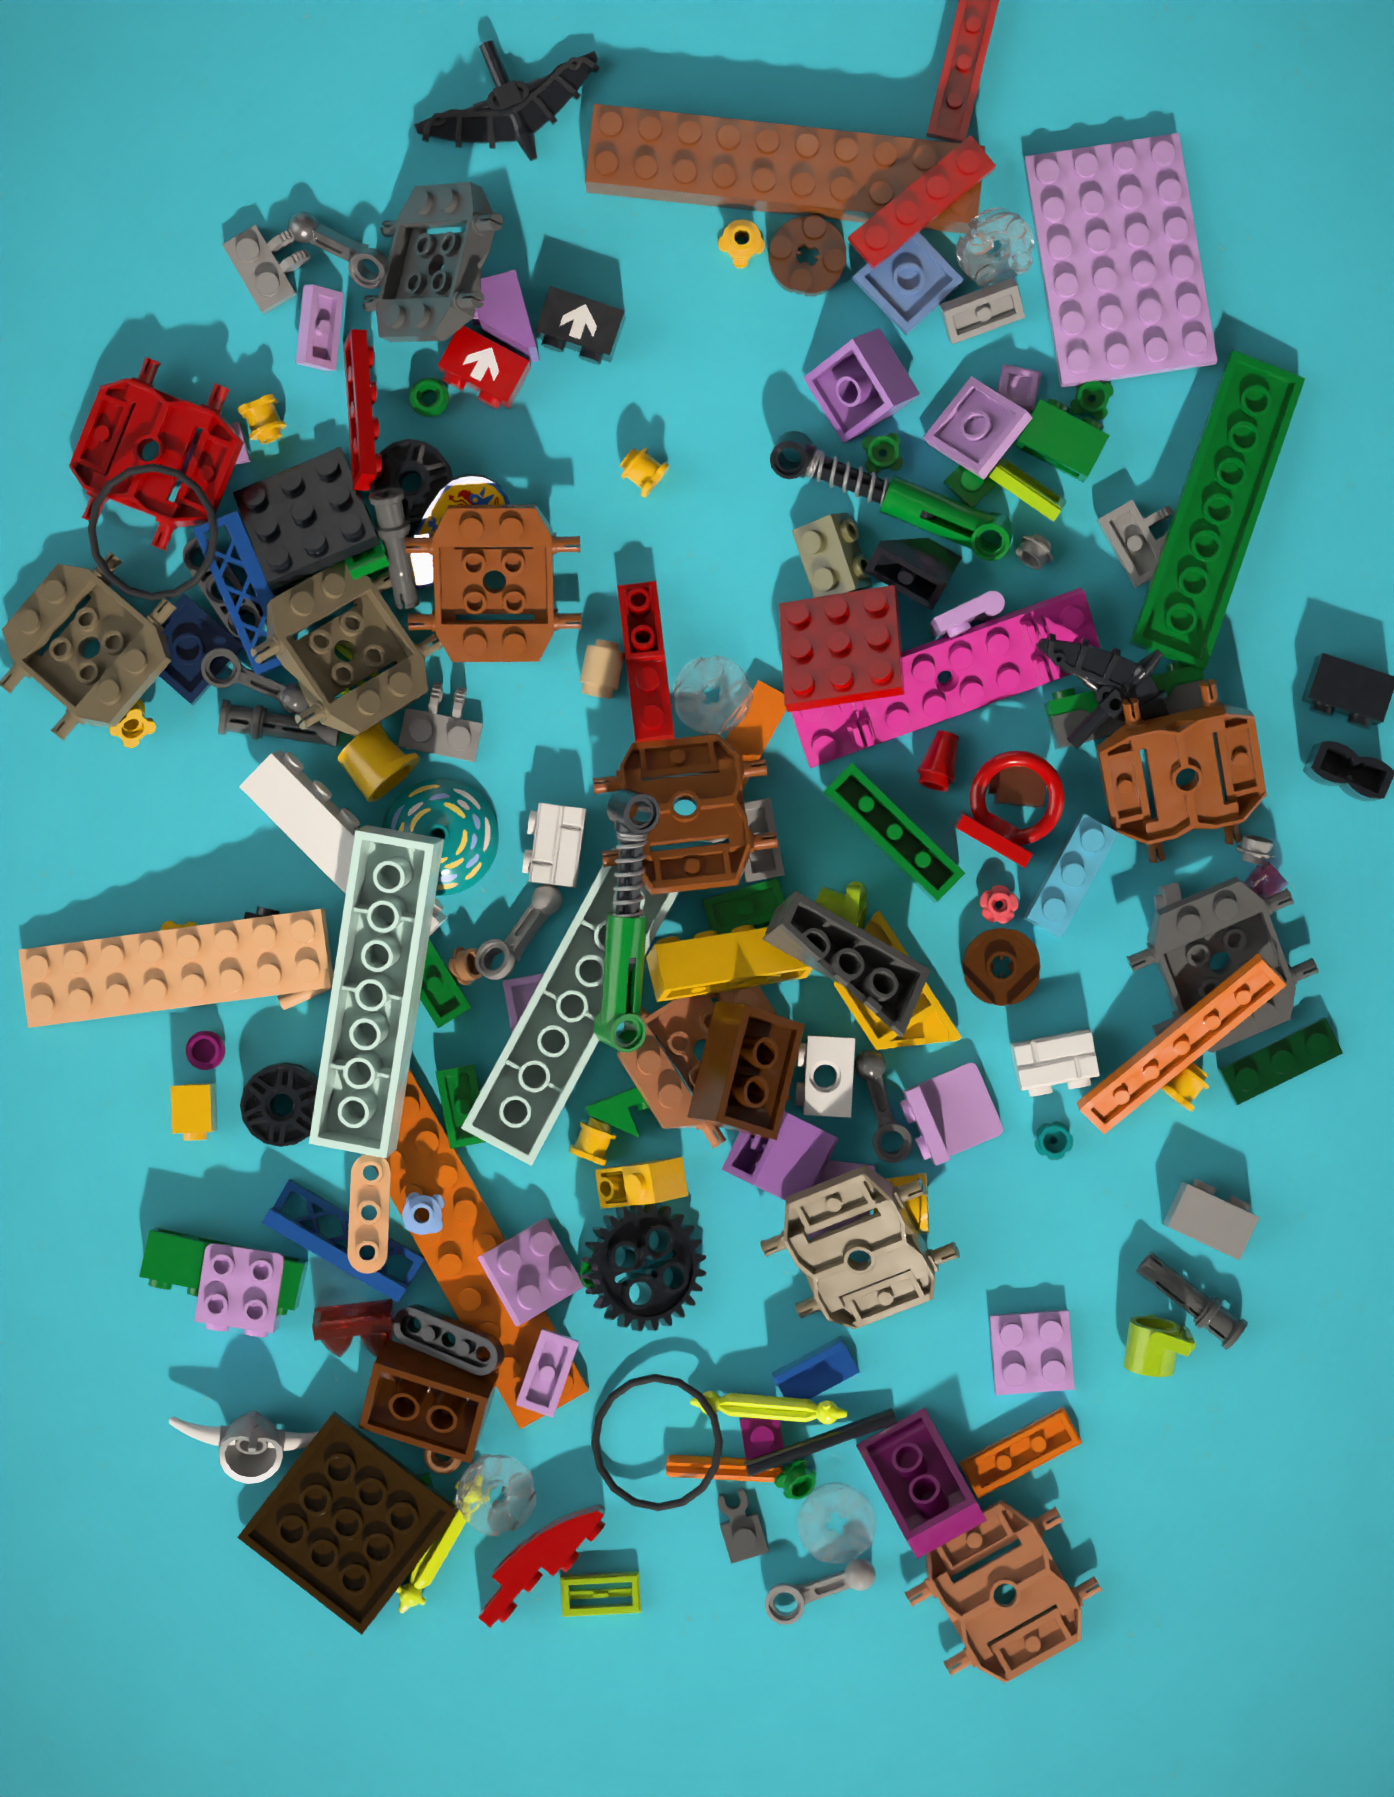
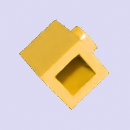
M216 1083L170 1086L172 1134L183 1133V1140L191 1141L206 1140L207 1132L217 1131Z

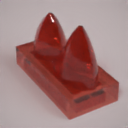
M393 1299L314 1308L312 1324L314 1341L321 1340L331 1353L341 1357L350 1347L353 1336H360L367 1350L377 1357L386 1339L392 1340L395 1316Z

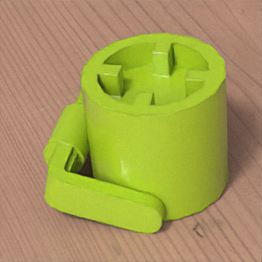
M853 881L847 885L846 894L822 887L815 903L858 928L863 929L869 905L865 885L861 882Z
M1156 1315L1132 1317L1129 1320L1124 1367L1133 1373L1145 1376H1172L1175 1373L1177 1353L1190 1356V1353L1196 1347L1194 1337L1189 1328Z

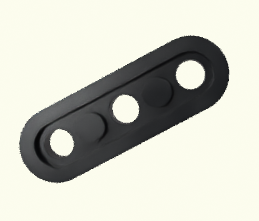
M419 1304L403 1308L394 1317L393 1330L401 1343L480 1376L497 1370L503 1363L504 1348L501 1342L494 1335ZM414 1318L420 1321L421 1329L415 1326ZM449 1332L455 1336V1344L450 1342L448 1338ZM483 1347L489 1350L490 1358L484 1356Z

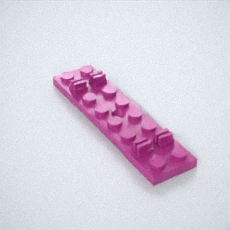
M1080 587L976 625L952 638L946 636L902 652L904 695L791 712L809 767L821 765L1072 675L1065 673L1059 666L1054 665L1050 658L1035 644L1041 638H1047L1048 634L1051 633L1056 635V640L1079 643L1082 638L1089 640V646L1101 649L1085 592ZM942 671L951 672V678L946 683L938 682V675Z

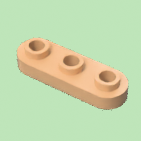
M366 1154L359 1157L351 1169L347 1253L349 1262L355 1270L364 1274H370L380 1270L386 1263L388 1256L391 1170L384 1158ZM368 1166H374L378 1169L379 1175L375 1180L369 1181L364 1178L363 1172ZM364 1207H375L377 1215L373 1220H365L362 1217L361 1212ZM372 1246L375 1249L374 1258L363 1260L360 1257L362 1247Z

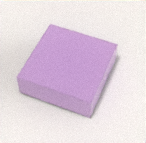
M1003 364L997 392L1028 412H1033L1042 372Z

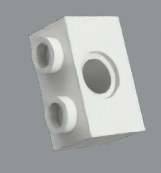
M806 1035V1043H800L798 1066L805 1067L804 1083H796L795 1106H803V1115L851 1118L855 1038ZM827 1064L835 1070V1081L828 1087H820L814 1081V1071L820 1065Z

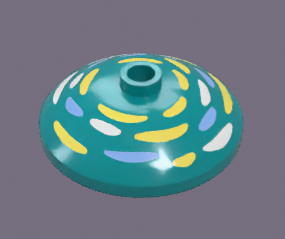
M428 779L408 787L392 802L382 824V828L430 837L432 831L437 828L445 832L435 896L460 893L475 885L489 871L498 850V824L490 805L476 790L452 779Z

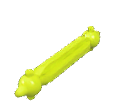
M714 1391L703 1393L715 1413L720 1410L728 1416L809 1422L817 1418L823 1424H832L837 1419L847 1417L846 1410L839 1408L834 1402L829 1400L816 1404L809 1399L738 1393H730L720 1397ZM695 1397L691 1398L690 1404L700 1408L703 1413L707 1414Z
M477 1473L471 1480L463 1483L458 1481L456 1483L455 1489L458 1490L459 1498L452 1503L459 1507V1510L413 1568L410 1574V1583L403 1586L400 1585L396 1590L399 1593L400 1604L398 1611L400 1613H404L410 1607L418 1604L424 1605L426 1602L422 1589L431 1584L470 1517L471 1504L477 1501L483 1503L486 1496L482 1494L481 1489L482 1475Z

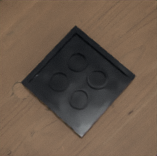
M341 447L233 492L259 564L271 591L380 545L359 491L353 490L352 472Z

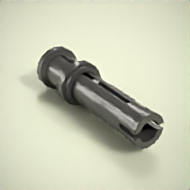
M385 488L369 495V502L375 506L378 522L375 532L378 538L383 540L385 553L390 564L388 569L395 608L402 610L403 603H405V609H410L418 606L420 600L417 595L410 553L406 554L405 537L410 533L411 529L410 522L405 520L402 505L405 494L401 488Z
M225 699L221 706L218 734L225 735L227 731L247 734L253 740L262 739L263 735L332 747H337L340 731L325 726L320 721H317L305 730H300L299 725L303 721L297 724L294 716L269 713L267 708H264L262 705H256L255 708L232 705L230 700Z
M1150 1252L1136 1270L1138 1274L1150 1281L1156 1288L1192 1315L1195 1326L1199 1329L1204 1327L1222 1341L1221 1346L1225 1350L1229 1349L1237 1341L1247 1327L1248 1322L1245 1319L1238 1320L1223 1308L1220 1299L1213 1296L1208 1298L1175 1270L1162 1262L1153 1252Z

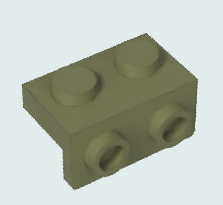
M848 513L830 514L792 530L814 598L872 587L871 575L864 572L869 562L863 556L858 543V528Z

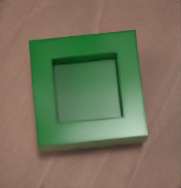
M961 465L943 482L964 504L973 508L998 484L989 478L991 472L983 480Z

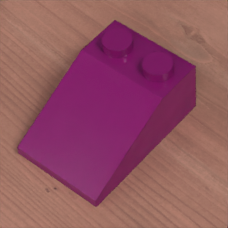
M925 1407L856 1445L917 1559L987 1521Z

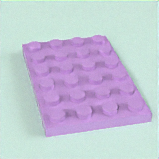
M1179 133L1025 156L1023 160L1061 388L1083 385L1091 381L1104 382L1215 365L1218 360Z

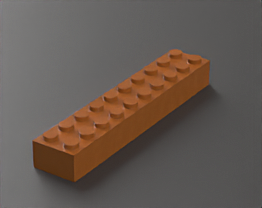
M594 104L585 185L587 193L807 217L818 215L825 219L865 223L961 143ZM982 180L923 229L973 235L978 221Z

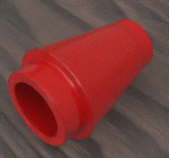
M937 731L917 770V773L920 775L918 779L920 785L936 791H948L949 785L955 782L959 736L947 731Z

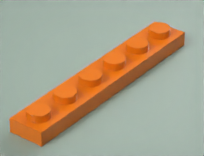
M1260 953L1256 954L1077 1102L1079 1110L1103 1134L1107 1133L1287 986L1283 977Z

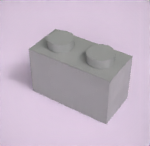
M1197 1179L1194 1180L1192 1186L1181 1182L1162 1224L1240 1260L1260 1218L1249 1213L1253 1205L1233 1196H1230L1228 1202L1214 1196L1216 1188Z

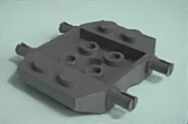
M472 182L415 186L398 219L382 222L381 225L385 226L380 228L384 237H393L380 294L367 295L363 298L367 302H362L365 311H376L378 335L380 338L389 342L446 341L474 318L476 308H481L484 303L479 302L485 301L484 295L481 292V267L490 252L494 232L502 228L499 224H503V218L500 214L493 213L482 187ZM466 226L465 232L426 233L427 229Z
M1234 877L1155 911L1147 936V949L1126 956L1133 972L1155 963L1166 984L1174 1012H1172V1018L1152 1025L1156 1037L1258 953L1283 977L1287 986L1209 1048L1208 1051L1210 1053L1216 1052L1291 1020L1296 990L1295 984H1298V981L1318 974L1319 970L1313 958L1292 967L1286 962L1270 915L1274 911L1294 904L1288 888L1266 898L1263 894L1258 895L1241 880ZM1218 952L1228 953V962L1223 968L1218 970L1210 968V960L1213 955Z

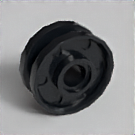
M406 439L394 442L379 452L382 457L381 475L375 478L370 489L371 493L385 488L403 489L402 481L406 475L410 473L421 475L422 483L419 489L414 492L404 491L405 497L402 500L405 520H408L410 525L416 526L419 524L432 499L440 488L453 478L450 465L438 449L424 441Z
M289 1062L269 1065L252 1075L243 1088L240 1101L242 1120L249 1132L263 1143L278 1147L298 1144L310 1136L318 1078L304 1066ZM277 1094H286L292 1099L293 1109L290 1114H280L274 1108V1098Z

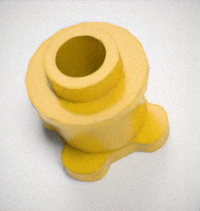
M745 219L729 223L724 229L723 236L718 241L719 250L726 252L733 259V265L740 269L745 268L748 265V260L755 254H761L765 247L758 227ZM739 236H744L748 239V242L741 245L735 239Z
M273 394L264 395L237 408L239 414H242V417L247 419L251 429L249 434L250 440H259L260 444H267L282 437L281 431L287 426L286 422L281 421L275 408L279 403Z
M646 447L640 452L633 448L620 464V467L624 469L621 478H629L642 489L640 495L646 498L668 472L670 465L667 462H664L662 465L647 454L648 449Z
M139 698L116 727H108L112 736H118L122 739L125 747L133 748L139 744V740L145 735L152 734L156 730V724L152 718L145 717V705Z
M1191 1063L1160 1089L1183 1108L1192 1112L1195 1108L1191 1104L1203 1088L1207 1090L1210 1086L1204 1082L1208 1075L1194 1063Z
M590 1117L588 1123L580 1121L581 1131L575 1145L571 1144L568 1152L605 1166L607 1158L604 1156L611 1139H616V1135L610 1132L612 1125Z

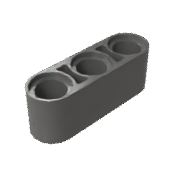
M196 538L190 540L183 549V561L193 577L200 568L194 564V555L201 549ZM214 556L220 570L224 560ZM227 563L222 575L224 581H231L235 589L242 591L243 584L230 564ZM208 569L198 585L227 629L240 640L224 601L217 599L215 596L217 585L210 569ZM232 594L231 598L236 607L240 596ZM244 598L238 614L239 616L245 613L254 614L256 619L254 627L258 628L262 614L254 602ZM264 622V625H263V627H262V630L265 631L266 624H265V622ZM249 631L247 635L250 642H252L255 632Z

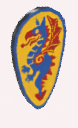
M465 474L452 478L440 488L428 505L413 537H429L430 533H434L448 505L510 504L508 495L496 481L484 475ZM410 553L416 589L433 586V555L429 553Z

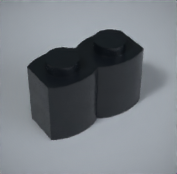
M1324 741L1313 745L1303 768L1304 773L1313 781L1326 786H1339L1346 794L1361 801L1384 799L1394 777V770L1383 761L1372 757H1358L1349 747L1333 741Z

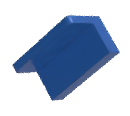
M839 1336L772 1372V1378L775 1384L778 1385L783 1397L811 1399L858 1374L860 1371L843 1339Z

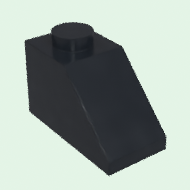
M930 538L884 540L878 544L864 572L888 586L895 585L897 591L933 610L962 557Z

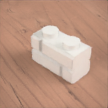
M539 803L538 811L530 810L527 834L534 835L533 850L525 849L522 873L529 874V882L577 888L586 809Z
M1091 1029L1010 1044L1018 1088L1021 1091L1028 1090L1030 1097L1052 1093V1085L1067 1082L1068 1089L1090 1086V1078L1100 1076Z

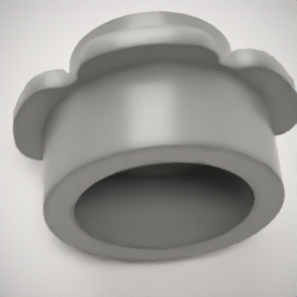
M1038 534L1022 536L1019 541L1020 546L1016 549V554L1025 565L1032 569L1040 570L1045 563L1050 564L1052 562L1053 556L1050 553L1052 546L1047 539Z
M1243 835L1241 846L1237 845L1236 847L1239 852L1243 853L1242 860L1249 863L1265 865L1266 859H1273L1275 857L1272 853L1274 842L1266 838Z

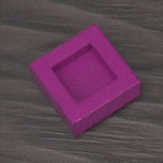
M739 1418L746 1459L756 1458L784 1447L780 1420Z

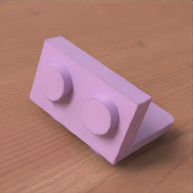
M966 1063L902 1090L905 1100L900 1102L908 1124L915 1121L921 1135L915 1138L919 1151L924 1160L931 1158L932 1163L936 1166L951 1160L950 1156L995 1138L1003 1132V1126L980 1071L974 1063Z
M217 1243L209 1244L204 1253L194 1322L205 1323L206 1329L214 1331H229V1327L244 1329L245 1335L255 1337H267L268 1333H274L279 1328L281 1315L277 1314L285 1261L284 1256L281 1253Z

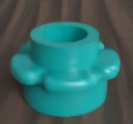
M1058 1121L1052 1124H1042L1036 1131L1037 1139L1034 1142L1037 1152L1042 1156L1046 1155L1050 1160L1062 1159L1065 1153L1070 1151L1073 1146V1136L1068 1133V1127ZM1051 1137L1057 1138L1056 1144L1050 1143Z

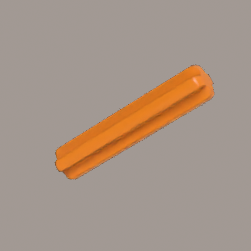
M669 1455L666 1460V1474L669 1477L703 1479L712 1465L713 1457ZM721 1457L719 1469L713 1479L774 1482L776 1476L782 1473L783 1465L749 1477L744 1462L750 1459Z

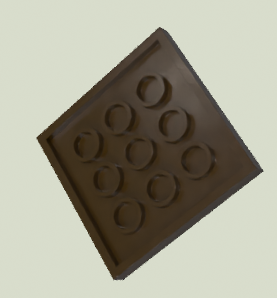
M334 1411L237 1538L362 1635L455 1516L459 1507Z

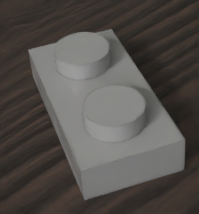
M1013 278L939 304L947 337L951 344L1025 318L1018 285Z

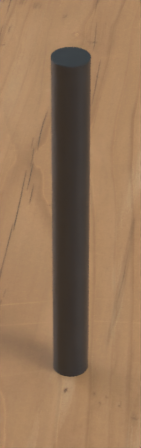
M892 1408L747 1460L744 1462L749 1477L893 1425L897 1423Z

